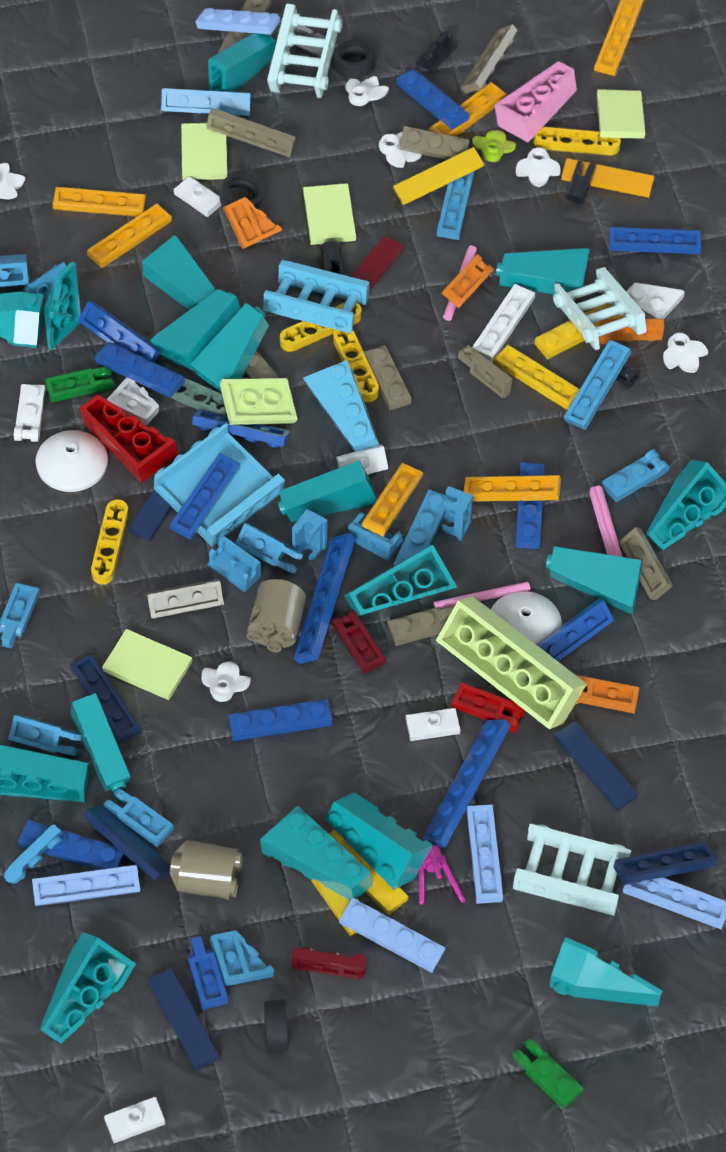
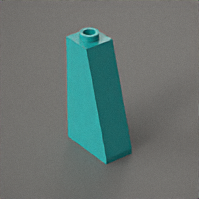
M253 33L208 60L209 90L237 92L273 59L277 40L269 34Z
M175 235L142 261L143 276L188 310L216 291Z
M589 249L505 253L503 262H498L496 276H500L499 286L512 288L516 284L530 291L555 294L554 285L557 283L560 284L566 293L581 288L584 285Z
M219 289L213 292L151 339L152 344L161 350L158 356L193 371L190 366L192 361L241 309L238 298L231 292L227 293Z
M246 303L192 361L190 366L196 375L221 394L220 382L222 379H241L269 327L264 318L266 314L259 307L255 306L253 308Z
M359 460L279 491L281 501L278 502L282 515L287 514L290 521L295 522L299 520L306 509L319 516L374 505L377 501V496L373 484Z
M554 546L553 554H548L546 568L550 570L552 578L597 599H602L605 603L627 613H634L642 571L641 560Z
M96 693L73 701L70 712L71 719L77 732L82 734V743L105 792L111 789L112 792H115L117 789H124L127 787L126 783H129L130 774Z

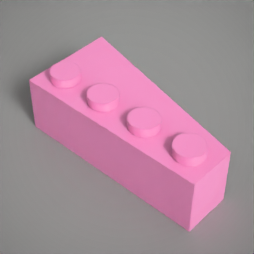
M558 61L496 103L495 111L498 126L529 142L577 91L574 69Z

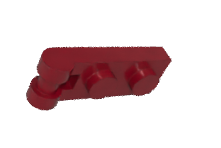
M353 609L346 612L345 616L341 618L335 617L330 620L333 630L339 635L363 674L386 664L384 655Z
M309 947L293 948V969L351 979H362L366 975L367 959L362 954L348 957L334 951L324 953Z

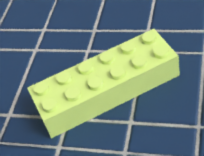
M473 596L458 600L436 639L439 644L548 729L564 724L587 685Z

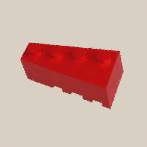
M96 395L79 408L83 423L141 484L179 455L176 442L173 439L166 438L153 427L149 428L135 416H129L124 413L120 407L100 395Z

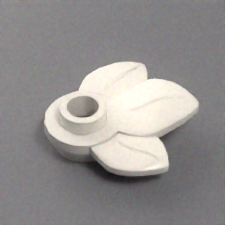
M373 76L363 82L350 79L346 84V91L349 93L351 104L362 106L369 101L383 98L388 93L389 87L379 86L377 77Z
M402 132L397 135L386 134L379 142V149L382 153L386 154V160L398 168H403L405 161L414 162L422 156V154L399 150Z
M534 148L527 158L518 162L516 175L519 177L529 176V181L534 186L541 187L547 183L549 175H560V165L557 161L550 159L545 149Z
M8 163L0 164V198H16V190L23 185L25 177L9 173Z
M676 333L669 339L668 349L663 353L664 364L668 369L679 365L683 371L695 373L699 367L698 357L707 355L708 350L700 341L690 340L684 333Z
M232 661L220 664L217 670L211 668H204L202 670V683L210 688L213 698L220 702L230 700L235 692L246 690L251 682L250 677L239 676V666Z

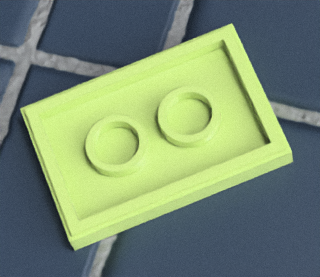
M597 90L600 137L645 138L641 91Z
M207 123L181 124L182 180L189 176L194 180L225 179L227 177L226 135L207 129Z
M348 183L303 187L311 245L323 244L327 241H356Z
M287 378L221 380L220 387L229 425L295 423L298 420Z
M126 629L102 669L109 675L170 700L192 664V657Z

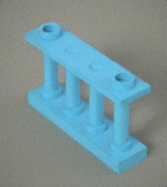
M282 260L279 264L278 283L281 284L276 293L265 290L263 311L352 333L354 313L351 311L355 303L366 305L370 282ZM289 286L302 289L298 298L285 295ZM311 292L324 294L320 304L307 301ZM333 297L346 300L342 310L329 307Z

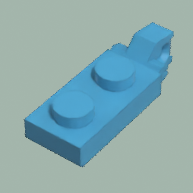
M15 583L0 620V632L3 633L1 636L3 647L12 648L16 636L21 637L23 632H25L40 594L39 588Z

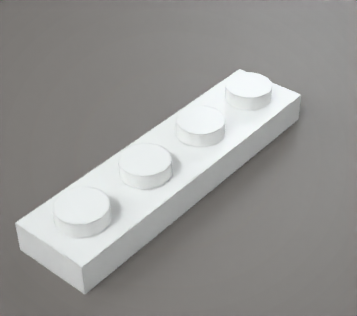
M514 284L473 345V348L493 362L535 299V293Z

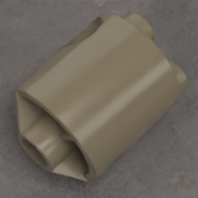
M283 579L262 582L257 589L248 625L247 638L267 646V649L272 652H281L282 648L292 646L297 639L305 606L306 594L296 584Z
M186 840L173 854L170 875L179 892L230 900L231 897H237L239 882L235 878L236 871L241 872L244 856L239 852V848H228Z

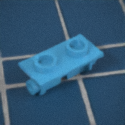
M65 262L53 265L52 269L41 277L25 285L23 291L44 294V299L47 298L56 276L66 267Z

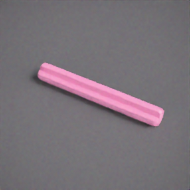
M599 485L590 488L589 494L607 555L623 557L603 489Z

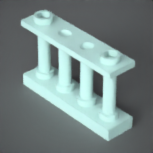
M286 4L267 80L271 92L279 93L281 85L291 83L314 86L317 97L322 98L323 90H327L328 87L327 74L337 32H341L342 19L339 18L337 10L333 9L331 19L327 20L302 17L300 14H297L295 5ZM303 25L328 28L326 39L296 36L294 33L295 27ZM294 44L323 48L321 58L291 55L289 51L290 47L294 46ZM289 64L319 67L316 78L286 74L285 68Z
M605 267L596 270L597 280H595V283L566 293L559 283L554 285L555 294L553 295V300L556 307L562 309L582 333L585 342L590 343L595 350L600 349L599 336L628 326L637 335L646 332L645 313ZM597 291L603 294L578 304L573 301ZM606 303L613 305L587 316L583 313V311ZM615 315L623 317L599 327H595L592 324Z
M530 824L527 840L534 842L526 869L517 868L513 889L614 916L619 895L612 892L617 876L613 865L616 859L630 857L631 850L619 844L610 845L553 830L546 825ZM544 845L559 848L551 876L541 875L536 872ZM569 851L584 855L579 876L575 883L561 879ZM594 858L609 861L604 884L600 890L587 886Z

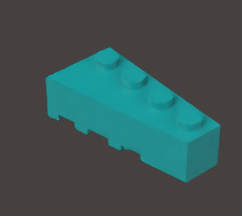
M430 545L346 593L344 597L350 608L360 616L454 589L457 586L435 547Z
M0 745V795L85 802L89 781L88 763Z
M356 793L334 801L325 818L393 890L415 879L433 846L427 840L421 841L416 837L417 833L411 829L405 830L397 825V820L393 817L382 815L379 812V808Z
M298 806L260 839L263 854L281 861V864L302 872L303 876L324 884L326 888L350 901L352 898L357 900L372 886L371 872Z

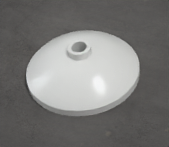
M68 430L54 434L43 442L36 455V467L41 479L50 487L65 492L81 491L95 485L103 477L108 466V455L103 443L94 435L78 430Z
M521 591L505 595L497 600L491 608V611L534 644L539 643L562 626L561 616L556 606L546 597L534 592Z

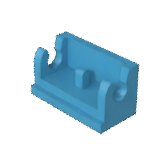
M448 486L445 493L446 500H443V505L446 507L444 519L453 522L454 526L448 527L442 524V530L456 536L461 541L471 523L473 495Z
M306 509L292 527V548L302 554L306 549L312 550L308 558L309 561L314 560L322 549L325 550L327 548V519Z
M359 513L348 526V533L356 538L354 543L390 561L404 543V539L401 538L402 534L398 532L394 536L386 532L383 537L362 527L366 514Z
M222 536L218 541V549L216 551L211 549L209 552L208 566L246 592L261 577V562L225 536Z

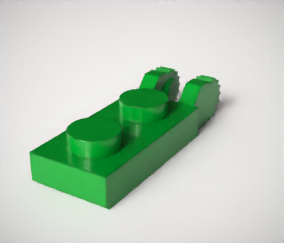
M108 367L92 370L90 368L45 379L51 403L96 393L97 391L101 393L106 392L115 386L114 381L108 379L111 376V371Z
M528 1038L524 1045L536 1060L531 1063L528 1057L517 1049L512 1053L513 1058L546 1094L562 1109H565L583 1092V1087L546 1052L543 1053L533 1040Z

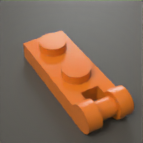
M478 254L442 292L458 308L494 270L490 264L487 266L482 261L483 258Z
M604 319V320H601L600 323H599V326L605 325V324H607V323H610V322H613V321H616V320H619V319ZM645 319L646 332L637 335L632 328L627 326L599 336V343L607 344L609 340H662L664 319Z
M576 675L587 684L584 689L588 690L581 693L575 704L582 703L635 714L640 687Z

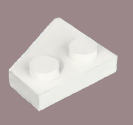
M634 283L626 291L648 319H665L684 298L685 293L679 289Z
M126 378L107 399L120 407L124 413L138 418L146 426L159 411V405L153 398L148 396V392L143 387L140 388L135 381Z

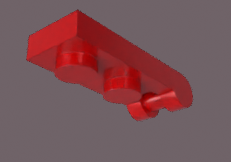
M464 683L460 684L451 708L484 720H506L511 726L508 730L510 732H517L520 725L519 719L523 718L526 712L513 701ZM504 711L510 712V717L504 715Z

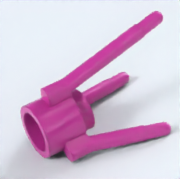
M437 845L432 846L419 870V904H424L425 869L428 872H435L437 878L441 879V868H443L460 902L464 903L465 898L447 865L445 856L441 855L440 848Z

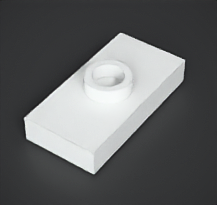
M190 176L174 189L176 196L207 217L222 205L219 196Z
M383 445L336 457L338 468L360 460L367 474L388 469Z
M455 708L406 715L410 741L460 734Z
M156 1097L104 1116L113 1143L165 1125V1120Z

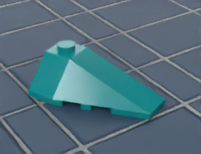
M74 262L69 263L56 276L44 306L48 349L51 351L80 324L78 320L81 316L76 263Z
M691 460L676 478L646 532L647 536L660 550L666 549L684 537L688 531L694 527L704 524L703 521L711 516L718 515L726 507V483L708 462Z
M82 933L68 956L39 1030L62 1044L85 1022V1018L95 1009L98 1010L104 1005L103 1001L123 987L136 963L98 937Z

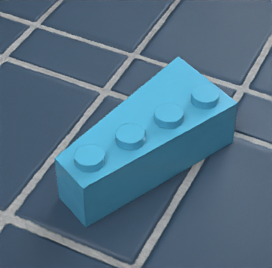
M347 360L303 378L309 390L329 415L354 452L380 445L356 378Z

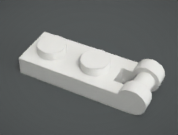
M21 384L14 441L31 439L32 442H39L46 392L45 385Z

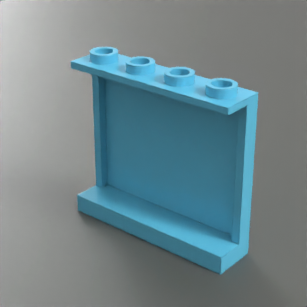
M227 423L220 428H214L207 438L194 443L187 453L178 455L170 466L161 468L154 477V490L178 513L219 453L241 463L240 469L197 530V533L211 547L217 544L222 536L226 537L280 495L279 491L284 489L285 480L279 474L273 477L228 433L229 425Z

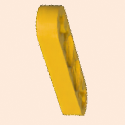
M542 127L534 136V145L537 148L554 151L615 155L619 152L621 144L620 138L600 137V132ZM567 137L570 138L572 141L569 143H564L560 139ZM589 139L592 140L594 143L591 145H586L582 141Z
M345 303L338 305L334 308L342 310ZM355 303L351 311L355 313L353 325L361 319V306L358 303ZM302 321L284 329L280 333V346L288 352L296 351L332 335L335 329ZM311 327L315 328L317 332L307 334L304 330Z
M335 329L333 342L342 362L347 360L353 373L357 369L366 371V374L363 376L354 374L364 402L376 400L379 395V385L354 331L348 333ZM341 335H344V337L347 338V344H346V345H345L344 338H343V337H340ZM353 351L356 352L358 356L355 358H349L345 354L347 352ZM367 382V387L372 392L364 390V383Z
M122 500L109 502L105 510L91 566L93 581L100 585L111 582L115 574L128 520V506ZM117 509H120L121 511H119L117 517L118 520H115L114 512H116ZM109 528H117L119 533L110 536L106 534V531ZM105 548H111L114 550V553L110 556H105L101 554V551ZM102 563L106 564V572L103 575H99L102 571Z

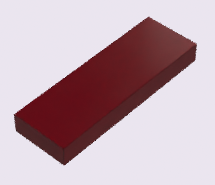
M384 236L350 277L370 282V292L404 251V245Z

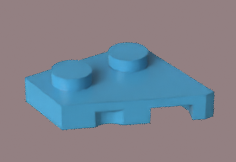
M236 930L211 935L210 943L217 960L224 987L273 977L274 969L270 965L267 967L258 957L259 953L252 946H249Z

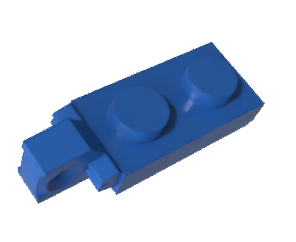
M201 936L192 938L191 947L193 953L188 954V963L202 1010L228 1004V997L214 952L211 949L205 950Z

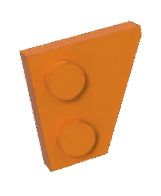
M246 197L223 207L242 249L282 231L278 224L272 223L266 217L267 215L261 210L256 209L253 203Z

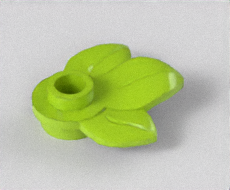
M492 130L487 133L486 137L474 136L472 139L474 148L481 150L484 159L490 162L499 161L504 153H511L516 149V142L506 141L505 133L500 130Z

